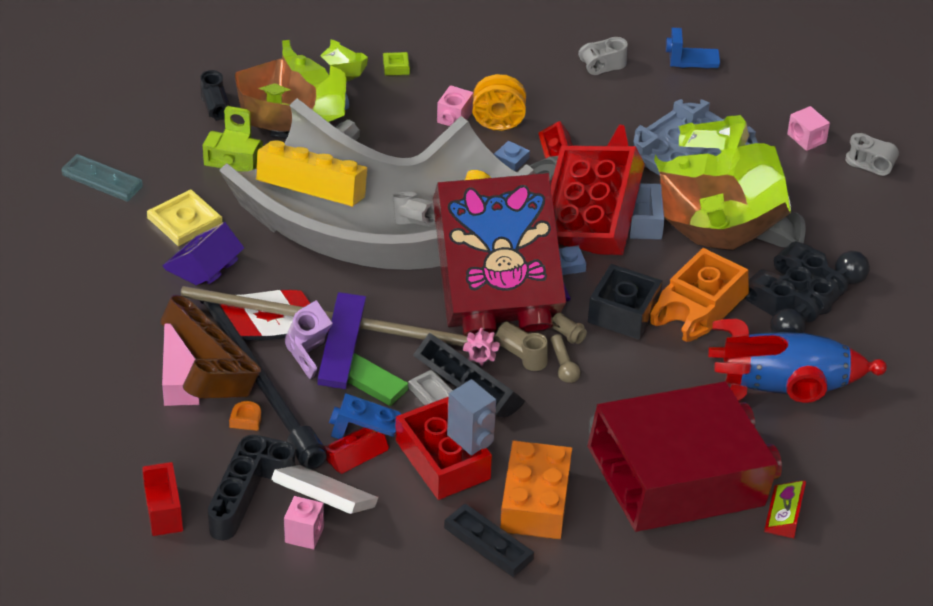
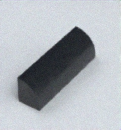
M430 332L413 354L414 357L456 387H460L471 379L496 399L495 415L500 418L512 415L525 402L513 390Z

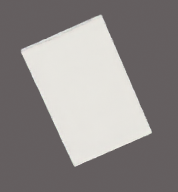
M301 465L275 469L271 479L275 483L350 514L372 509L376 506L378 497Z

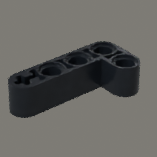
M253 434L241 439L208 507L209 532L214 539L224 541L234 537L262 477L272 479L275 469L295 466V449L291 443Z

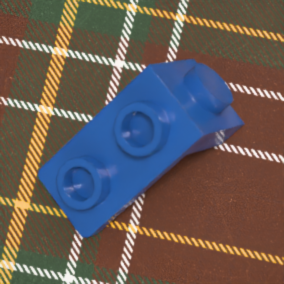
M672 28L671 38H666V52L670 56V67H701L706 69L720 67L718 49L682 48V28Z
M345 393L340 408L334 406L329 423L334 425L331 437L343 438L348 422L394 436L396 432V416L401 415V413Z

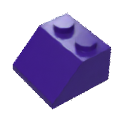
M223 222L196 235L162 266L166 271L194 285L205 281L210 284L222 275L220 270L223 267L228 268L239 259L236 255L244 247L226 222Z

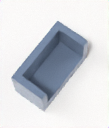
M640 183L629 228L630 239H662L664 211L661 184Z

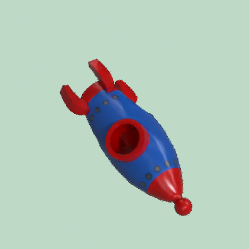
M722 319L712 322V330L726 331L732 335V337L726 338L725 347H709L708 357L724 358V362H715L714 371L727 373L725 381L731 385L730 388L738 401H741L746 396L748 388L764 392L788 394L791 399L797 402H814L822 398L826 392L849 385L865 376L868 372L880 376L887 370V365L883 360L876 359L873 362H869L854 349L827 337L788 332L749 334L748 326L739 319Z

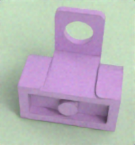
M317 300L295 313L285 338L287 349L292 353L309 379L315 376L317 367L308 355V352L325 342V336L333 324Z

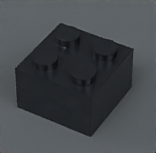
M610 264L589 299L588 323L640 340L651 321L650 313L660 297L663 280Z

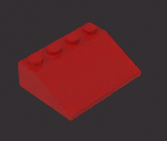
M561 146L551 182L558 244L568 247L579 245L580 250L594 254L623 255L645 166L636 146Z

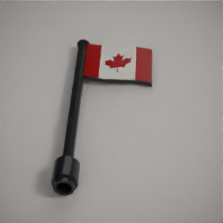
M275 290L237 295L306 307L311 304L301 290ZM200 300L202 304H205L221 330L261 368L256 383L290 434L287 442L294 446L295 457L299 463L308 469L320 467L327 457L325 446L312 427L299 424L244 342V340L286 338L294 317Z

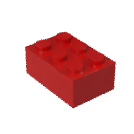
M449 397L396 416V442L437 500L491 479L492 454L487 448L481 449L470 455L447 435Z

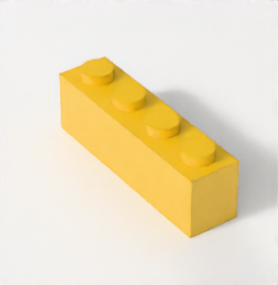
M270 141L258 150L256 180L352 207L365 198L367 167L357 165L355 161H342L333 158L330 154H316L309 152L304 147H290L282 141Z

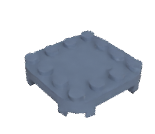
M680 99L674 102L671 112L649 127L645 128L640 125L635 130L633 146H636L645 163V167L660 176L657 165L654 162L655 154L659 160L668 162L678 156L707 153L717 156L721 153L719 148L679 146L680 130L678 126L688 123L701 124L724 121V119L710 112V103L701 99L700 104H683V100ZM749 126V137L745 145L758 143L755 137L756 131Z

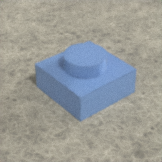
M507 141L494 155L510 169L516 171L529 159L530 150Z
M579 245L559 248L562 275L586 271V261Z

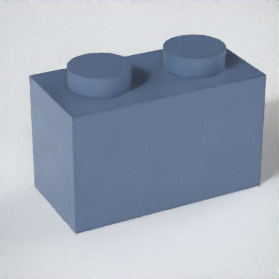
M472 379L449 393L447 435L470 455L487 448L494 441L496 399Z

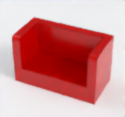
M173 462L142 467L152 536L183 532L181 505Z

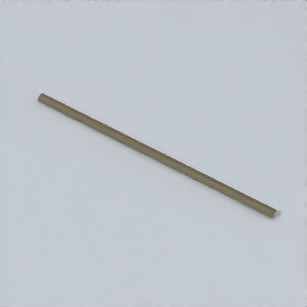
M183 286L181 289V296L185 298L292 317L300 309L304 308ZM324 311L329 319L332 320L333 312ZM362 318L360 329L422 340L430 332L446 344L462 347L468 342L465 335Z

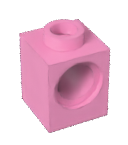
M450 85L438 101L437 123L451 126L460 116L467 120L473 110V92Z
M809 106L790 115L787 134L808 151L827 143L830 122Z
M294 496L284 517L285 543L315 549L324 528V503Z

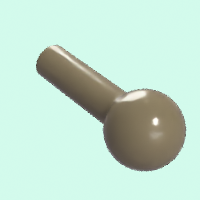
M554 335L550 340L560 364L558 377L567 383L576 382L581 375L580 368L576 363L571 362L561 335Z

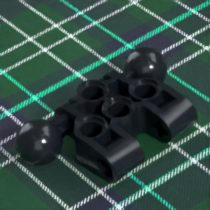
M793 241L775 256L773 260L775 268L783 276L765 269L759 270L748 280L749 294L745 299L773 316L770 322L772 333H804L806 329L805 322H813L819 315L829 313L832 309V304L847 291L848 284L855 285L866 279L870 272V265L867 257L861 252L850 250L839 256L834 270L828 267L824 253L803 243Z

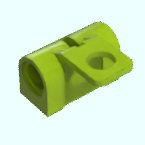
M227 106L224 110V133L210 131L203 143L204 165L222 168L227 163L236 171L241 172L257 169L258 150L263 147V141L251 138V113L247 109ZM231 115H240L241 117H243L245 123H235L232 120Z

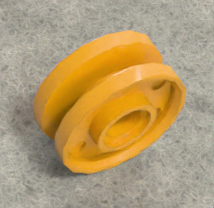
M495 74L485 77L477 83L473 92L472 110L477 122L483 127L501 131L514 128L521 123L526 111V91L516 78Z

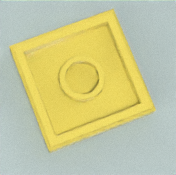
M191 189L147 211V218L177 246L223 223L222 216Z

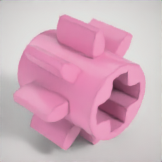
M480 328L479 332L475 335L471 332L468 333V342L464 344L463 351L469 352L470 361L474 360L483 366L484 362L488 359L490 361L495 360V352L499 350L500 343L494 342V332L488 333L483 328Z

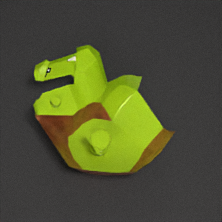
M331 39L330 47L320 55L330 65V73L328 75L324 67L303 55L294 53L290 46V40H283L282 58L238 71L235 74L240 106L242 109L250 111L251 126L275 131H290L292 111L289 105L297 98L327 122L344 116L346 82L362 74L367 66L368 57L363 53H355L340 45V42Z
M741 115L727 116L724 121L701 124L688 123L678 126L680 130L679 146L719 148L721 153L717 156L708 153L678 156L671 161L663 162L655 154L654 162L660 173L664 218L679 232L698 245L733 250L753 240L791 213L786 180L775 146L765 143L745 145L749 133L747 123Z

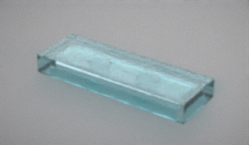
M76 154L61 168L62 176L127 202L143 187L141 179L79 154Z

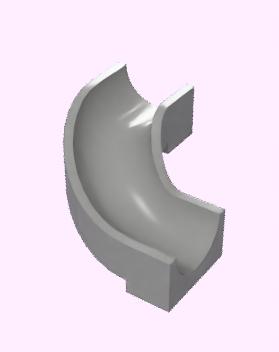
M298 98L289 105L292 111V124L285 145L294 148L304 147L309 152L330 154L335 159L342 161L352 160L357 162V165L367 167L365 198L352 207L256 180L257 169L241 172L236 171L226 163L219 170L239 204L273 233L277 230L282 235L304 247L341 261L362 266L403 270L440 266L436 225L427 227L416 223H395L394 194L415 192L417 193V198L433 202L438 182L465 180L466 174L470 170L483 171L491 178L535 174L534 169L527 164L521 170L515 172L502 163L482 143L469 122L462 116L418 156L398 158L377 152L350 138Z

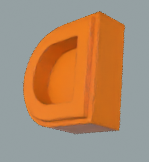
M243 401L236 404L231 412L229 427L259 431L262 419L260 406L251 401Z

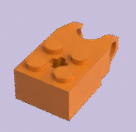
M702 248L670 279V284L661 292L658 302L650 313L651 324L660 326L674 320L685 322L681 330L683 333L682 340L686 342L693 341L709 333L712 330L713 321L722 320L749 294L748 269Z

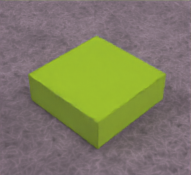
M408 52L383 53L385 75H410Z

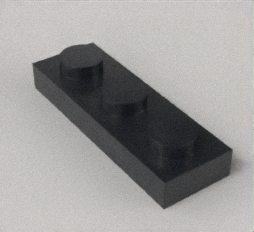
M463 504L444 520V528L512 577L534 560L533 550L467 504Z

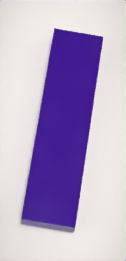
M338 292L331 320L333 324L329 329L317 385L346 389L366 296Z

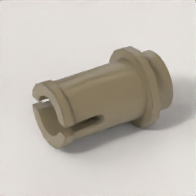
M557 313L552 318V321L556 324L553 323L551 328L566 336L567 341L571 344H579L585 339L587 331L582 323H575L562 313Z

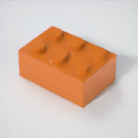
M512 440L501 508L500 528L512 534L561 539L571 468L572 447Z

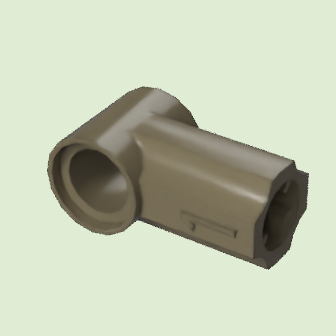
M508 322L500 326L495 335V342L500 343V346L520 357L526 369L540 371L547 366L548 346L544 335L539 333L529 334Z

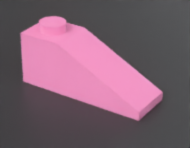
M165 324L162 379L164 406L199 405V398L188 394L183 389L184 381L195 358L171 324Z

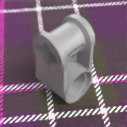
M611 37L606 40L585 44L579 50L578 55L580 60L586 63L587 71L591 75L620 70L627 64L628 43L622 37Z
M856 133L850 138L851 149L846 154L845 160L853 167L884 176L891 172L899 156V151L890 142H884L863 133Z

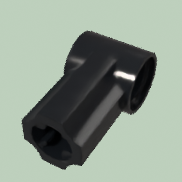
M215 70L205 71L200 76L201 99L205 102L209 117L214 118L215 121L224 120V110L230 104L223 86V75Z

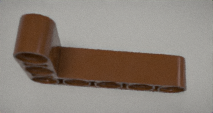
M172 295L160 323L164 327L165 324H171L188 350L196 358L184 381L183 389L188 394L197 398L248 397L261 372V368L192 301L180 295Z

